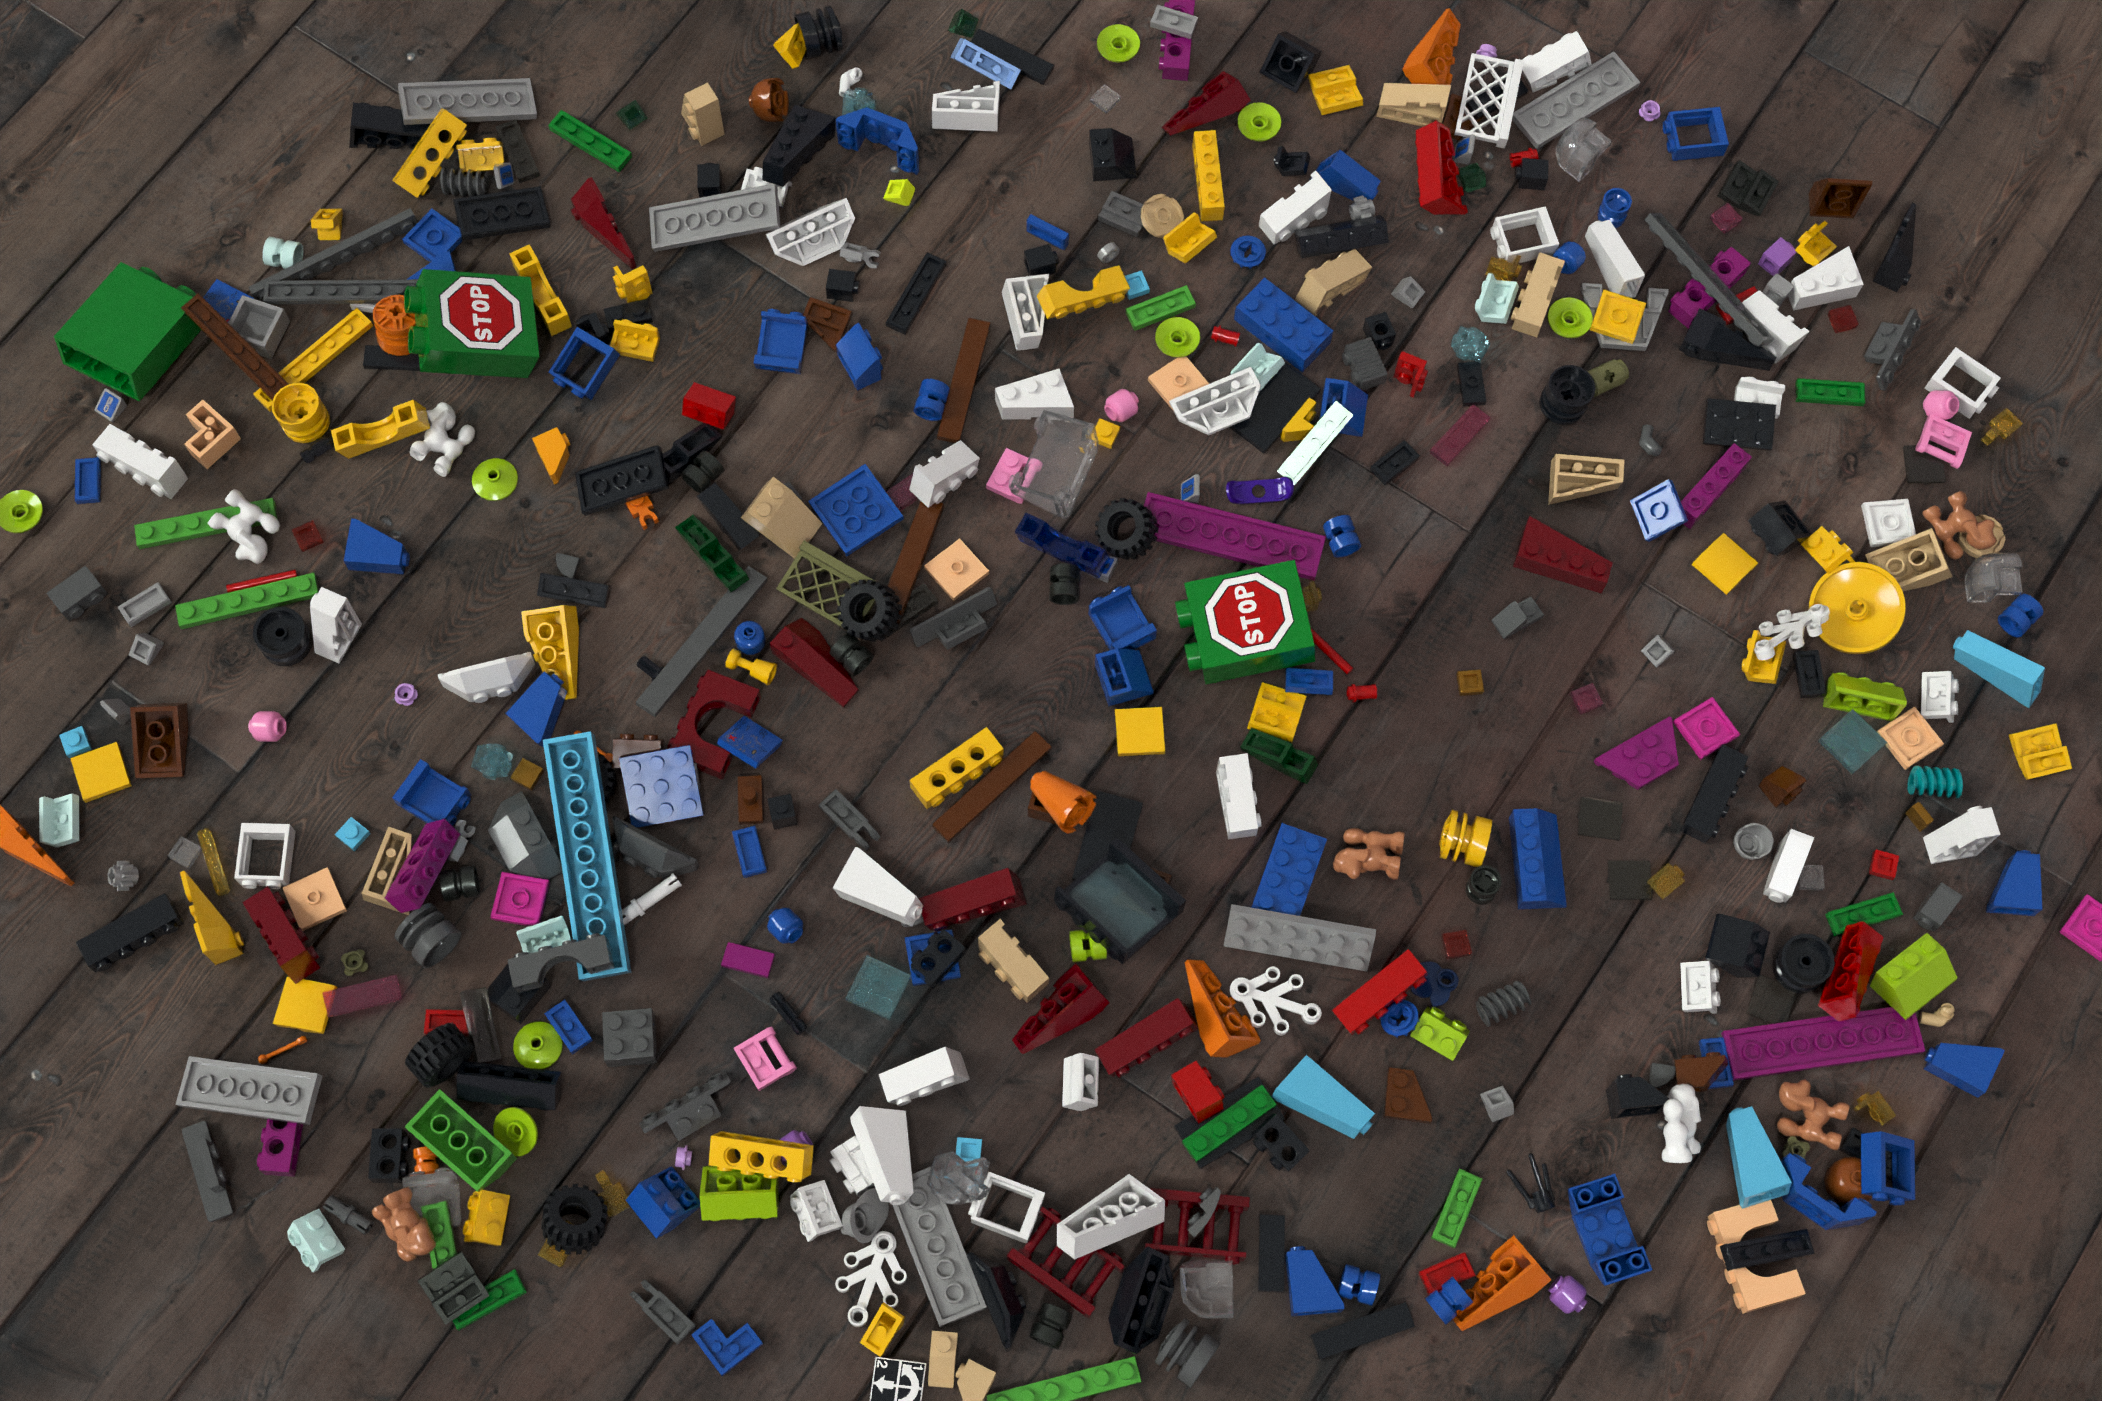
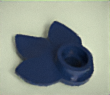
M1421 962L1420 964L1428 973L1425 977L1427 981L1417 989L1412 987L1411 992L1420 998L1430 997L1433 1007L1444 1005L1449 1000L1450 992L1454 991L1458 986L1459 979L1457 974L1451 969H1442L1435 962ZM1442 979H1448L1450 984L1442 983Z

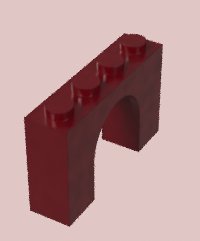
M707 670L705 676L700 677L697 683L698 691L695 697L691 696L689 699L687 714L685 717L682 716L677 725L678 732L675 738L672 737L670 739L667 749L691 744L693 760L697 764L698 770L723 780L732 761L731 753L701 739L697 734L698 723L707 712L717 708L730 709L752 718L761 700V694L757 688Z

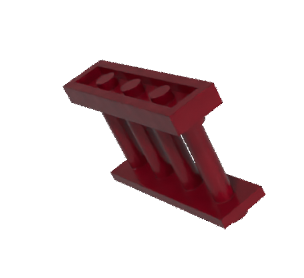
M1149 1188L1165 1200V1208L1168 1207V1204L1178 1205V1209H1180L1178 1246L1163 1245L1164 1222L1154 1226L1153 1243H1145L1144 1249L1150 1247L1167 1255L1225 1260V1264L1239 1265L1240 1261L1245 1260L1246 1252H1238L1240 1214H1243V1211H1248L1250 1197L1220 1194L1216 1209L1204 1226L1203 1248L1188 1247L1189 1231L1186 1228L1189 1227V1223L1187 1221L1190 1219V1210H1193V1207H1200L1198 1203L1201 1201L1199 1196L1202 1193ZM1218 1209H1226L1230 1213L1228 1251L1213 1249L1215 1212H1218Z
M1042 1206L1039 1210V1215L1044 1220L1023 1249L1020 1248L1018 1251L1014 1248L1011 1249L1007 1255V1260L1086 1318L1090 1319L1095 1311V1307L1092 1305L1094 1303L1093 1298L1114 1269L1119 1273L1123 1272L1125 1267L1122 1264L1123 1260L1113 1252L1108 1254L1104 1250L1098 1249L1079 1257L1064 1279L1061 1278L1058 1281L1051 1276V1269L1064 1253L1057 1245L1043 1264L1040 1263L1038 1266L1031 1261L1032 1252L1052 1225L1057 1227V1224L1062 1221L1060 1219L1061 1215L1051 1207L1047 1210ZM1094 1254L1103 1260L1105 1265L1084 1294L1081 1293L1079 1296L1072 1291V1284Z

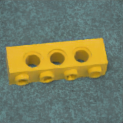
M441 108L392 181L416 198L419 195L423 196L430 186L427 183L431 177L435 178L441 171V162L444 158L448 159L452 155L454 143L457 140L461 141L467 132L465 127L467 125L447 110ZM442 130H447L449 133V139L445 142H441L438 138ZM430 148H434L437 152V156L433 160L426 158V152ZM418 166L424 168V175L421 178H415L413 174L414 169Z
M1216 130L1194 131L1192 148L1201 222L1223 220L1225 206Z
M986 727L910 779V788L926 809L931 806L937 807L945 800L944 797L951 792L953 794L959 792L964 787V783L970 779L973 781L979 778L987 767H994L999 764L1004 756V748ZM975 753H980L984 757L981 760H974L971 756ZM957 766L963 767L965 769L962 773L959 774L954 773L952 771V769ZM943 780L945 784L941 787H936L933 785V782Z
M720 1131L711 1135L709 1165L717 1166L719 1171H732V1169L740 1170V1173L744 1175L761 1173L764 1174L765 1178L776 1179L781 1176L787 1177L789 1182H802V1179L811 1175L814 1145ZM735 1149L740 1152V1159L736 1157ZM758 1152L763 1155L764 1163L758 1159ZM781 1156L787 1160V1167L782 1164Z

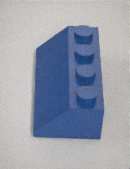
M1538 808L1513 809L1509 816L1518 909L1566 908L1557 815Z

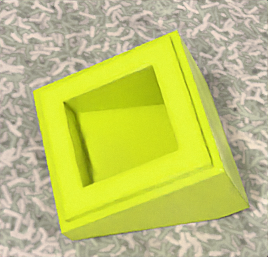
M908 179L890 180L883 199L909 206L915 192V187Z

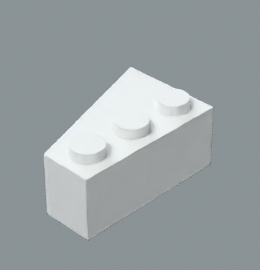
M1577 31L1572 34L1568 33L1558 42L1543 47L1540 52L1526 56L1523 59L1522 75L1532 92H1536L1557 84L1556 79L1564 76L1571 78L1576 75L1575 72L1592 65L1590 54Z
M1317 171L1311 174L1312 179L1301 187L1298 184L1294 187L1296 192L1285 200L1282 197L1260 215L1259 227L1274 245L1280 241H1286L1295 230L1305 229L1309 223L1315 219L1320 220L1327 214L1332 189Z
M1846 247L1793 278L1791 284L1794 287L1789 293L1788 298L1794 311L1856 297L1864 284L1850 247Z
M1049 274L1005 280L1002 296L1016 351L1039 347L1043 335L1045 313L1039 303L1037 294L1044 285H1047Z
M1760 290L1742 302L1774 338L1768 346L1761 347L1777 357L1774 362L1775 364L1796 350L1810 332L1805 327L1800 329L1792 323L1794 318L1790 315L1785 317L1778 311L1779 306Z
M321 587L319 592L314 594L310 603L314 651L316 654L340 664L362 623L346 597Z
M1248 753L1219 757L1216 776L1228 840L1256 836L1258 827H1261V818L1255 809L1257 797L1256 792L1252 788L1253 776L1252 770L1249 767Z
M1982 806L1972 807L1965 814L1924 836L1923 840L1931 864L1977 856L2000 835L1992 807L1984 809Z

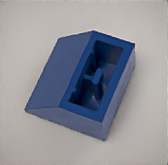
M859 323L855 324L836 344L837 355L857 391L881 380V370H883L880 362L882 356L878 348H873L870 343L872 339L867 329L863 330Z
M1326 378L1319 419L1337 400L1353 414V417L1339 433L1362 437L1368 394L1349 381Z
M1117 648L1095 654V667L1108 706L1153 694V689L1139 650Z
M672 1166L640 1182L625 1200L656 1239L672 1231L700 1208V1200Z

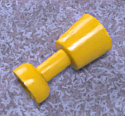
M735 648L730 651L725 667L731 670L736 669L738 666L749 670L751 677L766 685L772 683L777 671V664L756 659L754 662L742 658L741 652Z

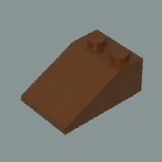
M1827 178L1814 182L1809 192L1810 216L1854 219L1872 186V181Z
M187 703L139 704L130 707L135 778L183 777L189 727Z

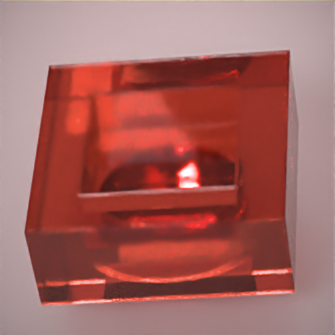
M1851 305L1830 310L1827 314L1835 333L1855 329L1859 324Z
M313 520L292 529L302 552L324 543Z
M1466 930L1442 934L1441 937L1447 959L1471 955L1472 951Z

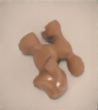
M1963 491L1948 497V501L1954 511L1947 520L1941 519L1942 513L1936 505L1922 512L1923 517L1934 527L1937 537L1943 541L1944 552L1951 559L1956 560L1963 556L1962 547L1953 540V536L1957 532L1967 533L1966 540L1974 549H1989L1997 542L1993 533L1995 522L1991 519L1977 522L1975 515L1970 510L1965 509L1964 505L1966 504L1967 497Z
M1359 828L1346 830L1343 835L1345 843L1349 845L1364 843L1367 848L1355 849L1348 847L1342 849L1334 858V870L1338 873L1347 874L1351 879H1357L1360 872L1366 873L1367 871L1383 870L1389 878L1393 880L1398 879L1401 857L1387 856L1385 849H1390L1395 855H1402L1405 833L1384 834L1378 831L1366 833Z
M1806 1079L1798 1083H1782L1779 1090V1098L1782 1105L1793 1112L1803 1110L1806 1120L1803 1125H1798L1789 1118H1780L1777 1122L1778 1131L1787 1137L1800 1136L1806 1141L1819 1142L1829 1149L1838 1150L1842 1134L1832 1131L1826 1134L1822 1128L1830 1118L1846 1120L1849 1104L1839 1102L1830 1107L1821 1098L1810 1097L1811 1084Z
M409 1187L387 1195L383 1198L385 1206L381 1204L372 1209V1215L382 1222L389 1239L396 1241L397 1253L406 1262L413 1261L417 1256L426 1255L436 1247V1241L427 1219L421 1218L410 1204L413 1194Z

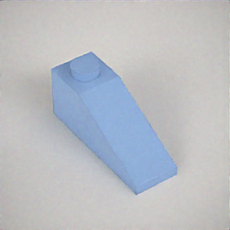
M963 38L959 39L950 57L993 81H1000L1001 85L1012 89L1021 71Z

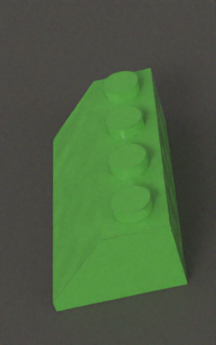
M440 1089L405 1126L409 1132L477 1192L499 1179L517 1159L505 1146Z

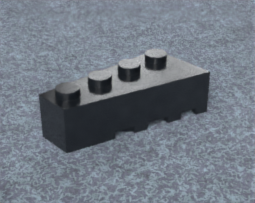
M353 102L349 148H357L358 144H367L368 148H377V145H388L390 149H399L403 145H408L410 149H414L430 124L404 125L401 109H395L390 106H374L364 102ZM441 131L438 135L439 140L441 139Z
M794 105L763 160L762 180L783 187L800 171V167L804 163L807 164L811 160L812 155L816 151L819 152L824 148V143L828 140L831 141L835 137L836 117Z

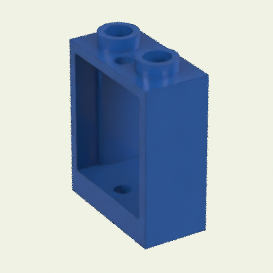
M1720 107L1672 111L1668 113L1666 120L1663 121V133L1667 134L1668 138L1667 150L1668 153H1671L1673 161L1724 156L1729 143ZM1708 124L1712 143L1680 146L1676 127Z
M577 327L548 373L554 377L553 382L560 387L565 388L567 385L572 388L571 393L583 399L585 396L592 400L620 354L611 346ZM583 343L605 356L586 388L563 376Z
M1882 1131L1861 1134V1194L1872 1196L1874 1201L1888 1200L1890 1205H1905V1201L1915 1200L1914 1140ZM1885 1150L1892 1152V1188L1886 1186Z

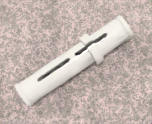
M674 873L637 900L635 898L630 901L631 904L622 909L623 916L626 915L623 918L624 925L638 915L643 916L645 914L644 911L682 886L679 880L669 885L677 879Z

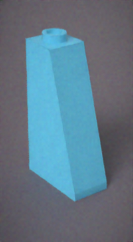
M1969 630L1966 631L1963 637L1959 636L1953 645V649H1955L1954 659L2022 705L2030 708L2041 692L2045 667Z
M1307 1055L1279 1084L1271 1096L1275 1101L1353 1139L1359 1133L1364 1135L1373 1125L1370 1120L1375 1113Z
M1739 1107L1732 1110L1728 1115L1726 1129L1741 1208H1747L1787 1195L1792 1182L1753 1107Z

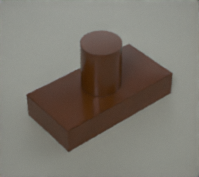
M762 775L738 776L739 825L763 823Z

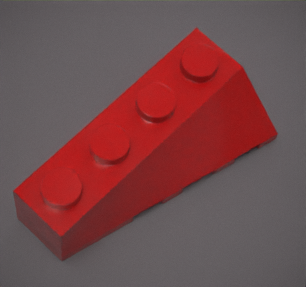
M1436 120L1416 130L1415 144L1417 147L1416 162L1418 166L1420 207L1434 215L1467 214V206H1462L1461 196H1464L1463 188L1461 186L1458 187L1456 178L1459 175V169L1452 159V156H1455L1450 128Z
M1864 921L1845 927L1834 958V969L1831 976L1827 978L1818 1004L1820 1008L1838 1021L1856 1018L1860 1011L1863 996L1867 991V984L1874 970L1877 955L1881 950L1880 946L1884 937Z
M1408 949L1332 1011L1351 1035L1354 1033L1360 1035L1369 1027V1021L1374 1017L1378 1020L1389 1011L1387 1009L1389 1005L1393 1002L1396 1005L1408 996L1406 994L1408 990L1412 987L1417 989L1427 981L1425 977L1428 973Z

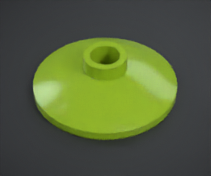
M1115 24L1106 27L1100 32L1097 39V48L1099 53L1109 61L1117 63L1126 62L1138 53L1140 39L1132 28L1126 25Z
M1261 102L1252 103L1245 106L1239 113L1238 127L1241 133L1248 139L1267 141L1279 132L1281 117L1278 111L1269 104Z
M1567 297L1559 299L1552 304L1548 312L1550 327L1555 333L1565 338L1583 336L1588 332L1593 321L1590 308L1583 301L1576 298Z
M1173 317L1163 321L1158 326L1155 340L1158 348L1164 354L1171 357H1185L1197 349L1200 342V332L1192 321L1182 317Z
M499 458L488 459L477 466L472 475V485L475 492L481 498L489 501L507 498L514 492L518 483V474L514 466L510 462ZM497 474L496 478H490L491 475Z
M16 490L8 493L0 500V526L8 532L23 533L29 531L38 524L42 517V502L37 495L30 491Z
M532 1022L525 1025L517 1033L513 1043L514 1055L522 1066L532 1069L543 1070L552 1066L559 1059L563 1049L561 1037L554 1027L546 1022ZM535 1040H540L541 1044L539 1047L535 1048L532 1046Z
M509 1107L502 1110L496 1116L493 1125L494 1137L514 1156H523L533 1150L537 1143L538 1131L535 1121L529 1113L518 1107Z

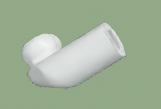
M855 67L842 74L839 87V95L841 97H848L850 95V87L861 79L862 70Z

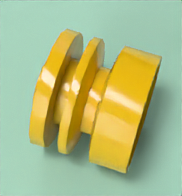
M298 382L288 384L275 394L272 401V413L288 438L294 442L309 443L321 438L328 430L330 414L314 388L308 384Z
M1451 810L1449 817L1444 823L1440 837V858L1446 859L1449 851L1453 850L1452 861L1456 862L1460 852L1464 853V864L1474 867L1481 866L1490 838L1492 819L1476 816L1472 825H1468L1467 813L1463 812L1460 822H1457L1458 811Z

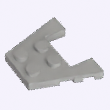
M1582 283L1580 290L1584 302L1590 308L1594 319L1602 295V284ZM1648 288L1647 308L1644 309L1633 344L1596 333L1600 347L1646 351L1669 289Z

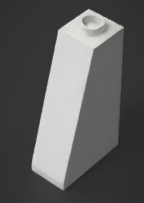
M1610 220L1593 222L1589 225L1585 238L1609 291L1629 298L1636 297L1645 277L1644 272Z
M855 847L833 886L835 892L840 898L913 926L914 922L922 914L923 904L916 895L860 848Z
M859 1106L850 1117L879 1199L881 1202H890L892 1205L904 1204L914 1193L906 1111Z

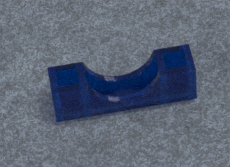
M1028 513L1024 514L1015 530V534L1020 542L1062 562L1076 565L1081 571L1098 579L1110 560L1105 549L1086 540L1081 542L1069 538L1052 528L1047 522Z

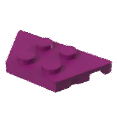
M1670 716L1595 758L1593 762L1597 766L1601 765L1613 772L1612 775L1625 780L1630 786L1639 790L1674 770L1679 765L1672 718Z

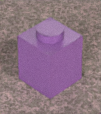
M1780 237L1763 253L1758 265L1774 276L1781 273L1793 261L1797 252L1790 242Z

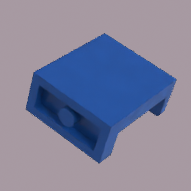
M768 309L767 312L761 311L762 323L758 351L754 357L756 369L801 374L808 326L807 318L799 312L783 314L776 309Z
M1130 585L1124 588L1122 586L1117 587L1110 595L1104 598L1102 596L1097 597L1089 605L1088 614L1109 650L1117 648L1135 650L1156 639L1157 630L1153 623H1148L1131 594L1132 589Z
M420 759L392 798L399 807L425 823L445 819L453 826L460 810H464L470 803L471 793L465 786L461 787L431 769L428 763Z

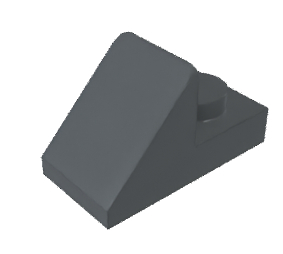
M1529 597L1520 603L1513 601L1497 614L1491 622L1502 638L1506 639L1542 619L1544 614L1534 599Z

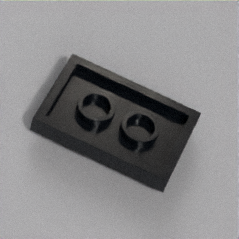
M1708 398L1706 400L1703 444L1731 447L1735 443L1740 448L1771 451L1773 447L1776 405Z

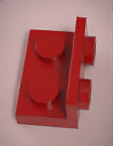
M1402 351L1398 358L1394 378H1397L1403 384H1412L1410 397L1414 398L1416 391L1421 392L1428 374V370L1425 369L1427 361Z

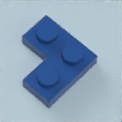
M710 1319L691 1334L722 1377L763 1345L748 1323L726 1338L715 1322Z

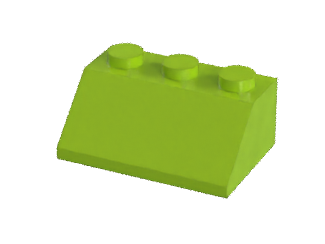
M1841 672L1832 673L1826 681V695L1823 701V707L1893 721L1907 705L1903 688L1896 687L1893 683L1873 682L1865 677H1849L1848 674Z
M1926 933L1878 970L1870 987L1907 1020L1957 980V975L1946 950Z
M717 1166L703 1167L699 1195L702 1221L778 1217V1178H765L764 1174L761 1173L744 1175L740 1173V1170L732 1169V1171H719Z

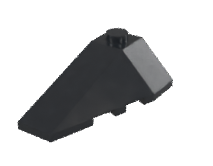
M1913 202L1907 210L1873 279V282L1895 292H1898L1901 285L1906 286L1912 275L1908 272L1912 266L1916 204Z
M1699 308L1679 351L1684 352L1688 357L1698 360L1770 371L1777 358L1761 346L1758 347L1751 342H1747L1742 337L1743 333L1739 330L1733 332L1725 326L1726 321Z

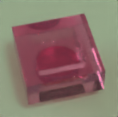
M1727 203L1711 215L1710 220L1725 234L1741 223L1742 217Z
M1593 683L1576 689L1570 694L1580 715L1603 705Z

